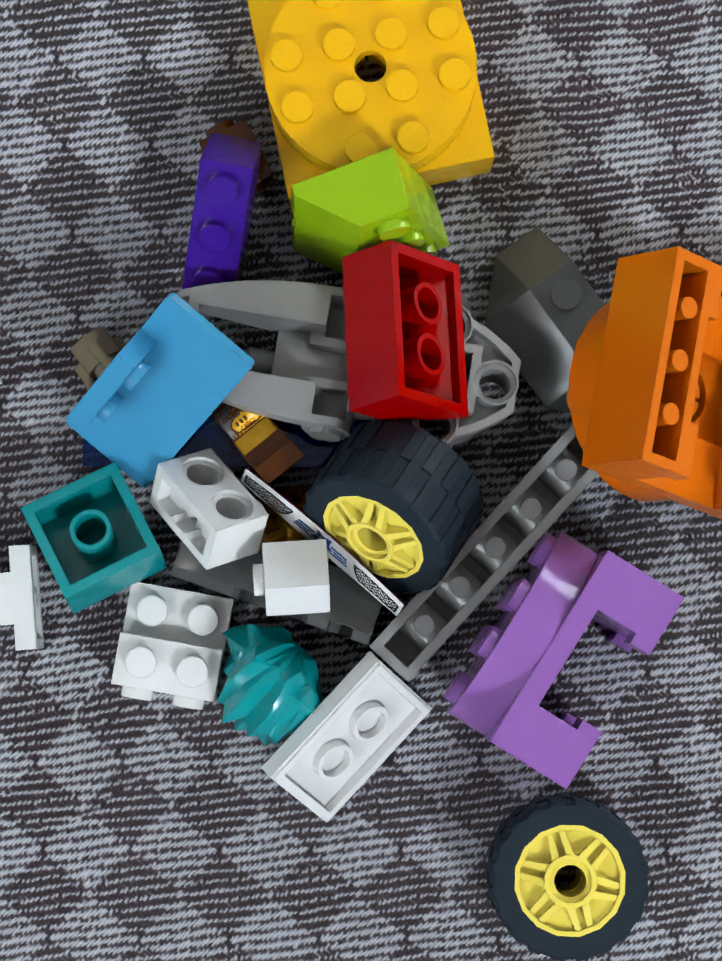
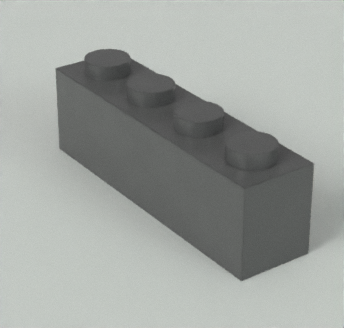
M181 542L170 573L171 576L236 599H242L266 609L265 596H254L253 564H263L262 551L259 550L256 554L206 570L186 545ZM328 560L330 612L285 616L299 619V621L336 634L339 633L350 637L354 641L368 645L382 603L341 568L330 565L331 561Z

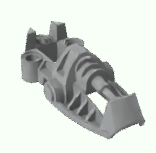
M243 280L180 289L176 293L199 314L204 313L236 323L278 332L275 352L251 346L247 351H244L253 358L255 363L222 403L256 415L301 425V429L311 438L328 442H339L349 437L354 420L373 422L377 419L349 411L345 311L342 287L281 280ZM463 305L462 315L469 416L461 419L398 420L409 423V425L417 428L426 423L440 425L446 433V437L442 440L449 444L451 449L453 445L455 449L469 442L513 414L516 393L519 388L518 377L521 360L513 350L489 328L474 320L470 311ZM491 382L496 383L503 388L505 396L499 399H491L482 393L479 386H487Z

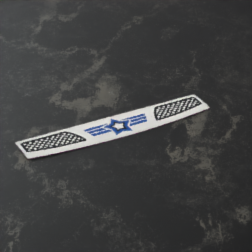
M247 468L245 469L241 482L306 539H326L327 557L395 616H398L404 604L383 583L298 508Z

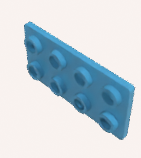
M171 292L103 371L66 417V422L110 461L116 462L117 466L140 486L146 488L155 479L158 463L171 460L248 373L255 362L253 358L176 293Z

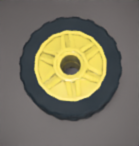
M375 419L373 422L365 421L358 424L355 429H351L350 436L342 441L308 489L303 507L304 514L347 550L392 593L402 594L406 592L416 594L421 593L423 590H430L436 587L439 581H442L481 519L484 500L475 474L470 471L467 462L460 454L450 448L451 446L445 441L438 439L421 427L417 428L406 422Z
M556 793L555 796L545 797L543 795L534 798L532 802L524 806L520 805L513 810V814L505 822L502 821L497 828V834L493 842L490 841L487 851L488 861L487 865H485V878L488 883L487 891L491 903L509 934L517 942H522L527 946L528 950L537 955L543 954L549 956L552 960L564 961V959L582 961L588 960L589 957L597 954L603 955L612 950V947L618 942H623L631 934V929L636 922L639 923L644 913L645 900L649 896L648 874L650 872L648 861L645 860L642 852L643 847L639 839L630 831V827L620 817L604 805H600L590 798L581 795L579 797L570 796L568 793ZM567 865L577 867V876L571 884L566 886L554 884L555 875L560 868Z

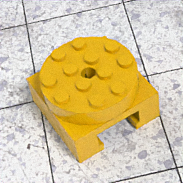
M247 0L291 214H293L291 208L292 185L392 147L429 185L490 173L495 156L477 77L475 43L464 17L461 0ZM365 56H368L369 63H376L383 68L385 74L380 80L365 82L357 76L356 70L359 66L365 64Z

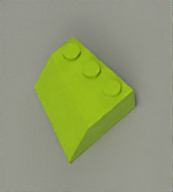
M393 147L291 186V208L294 219L291 220L294 234L291 235L293 250L343 274L342 257L390 239L433 256H437V250L450 245L433 188Z

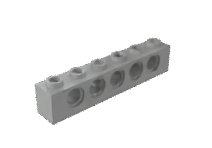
M573 424L471 534L442 581H439L436 587L430 590H423L421 593H417L369 646L407 682L413 678L598 475L596 471L581 466L583 450L576 436Z

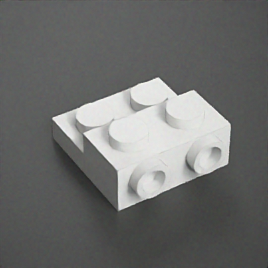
M141 582L131 585L123 632H120L111 684L121 685V696L152 701L153 691L174 695L172 705L203 710L204 700L215 702L227 644V638L222 633L230 628L235 599Z

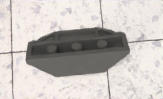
M536 226L495 255L485 326L505 342L521 360L519 373L544 408L571 413L567 404V393L569 390L570 367L576 343L589 320L604 306V303L572 259Z

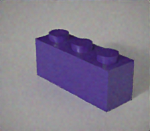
M211 133L200 158L182 289L242 280L263 142Z

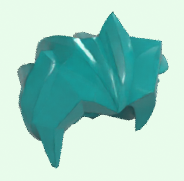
M248 624L228 629L222 633L227 638L231 653L224 666V672L228 678L220 696L216 700L224 705L222 723L234 720V730H247V737L257 736L265 747L272 742L276 745L291 733H294L322 703V691L316 661L304 648L294 642L290 632L284 627Z

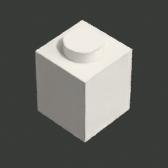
M326 539L262 543L263 564H253L254 596H265L266 616L330 612V583Z

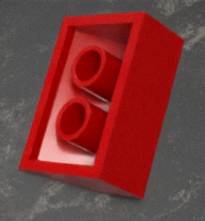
M391 239L342 257L349 411L388 421L461 419L468 417L460 266Z

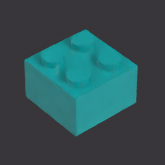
M116 462L102 467L20 508L73 614L167 568L162 552Z

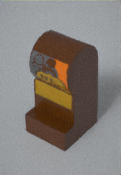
M222 402L211 414L216 423L228 436V441L257 477L268 485L272 484L304 457L299 448L271 418L249 413Z

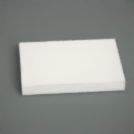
M369 651L261 768L271 779L327 823L425 718L432 708Z

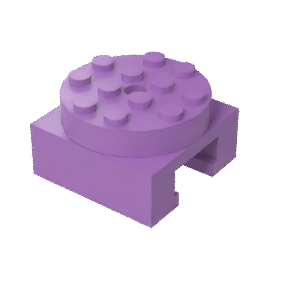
M560 530L555 536L547 533L546 536L543 535L527 560L533 567L525 579L511 581L496 605L503 613L495 626L484 625L468 650L476 655L467 673L461 670L457 672L443 697L451 702L447 710L448 714L479 732L491 743L567 790L602 732L586 721L575 718L565 711H562L558 718L543 709L539 704L591 620L611 631L606 641L623 652H630L633 648L641 654L650 655L683 602L684 597L611 551L607 550L596 553Z

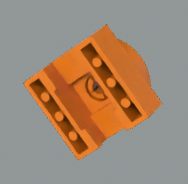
M680 246L618 258L611 300L594 314L577 340L570 367L567 404L571 411L576 436L583 450L581 466L596 471L608 485L629 498L646 502L672 500L722 519V266Z

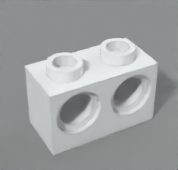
M211 448L158 463L149 503L206 570L258 553L269 514Z

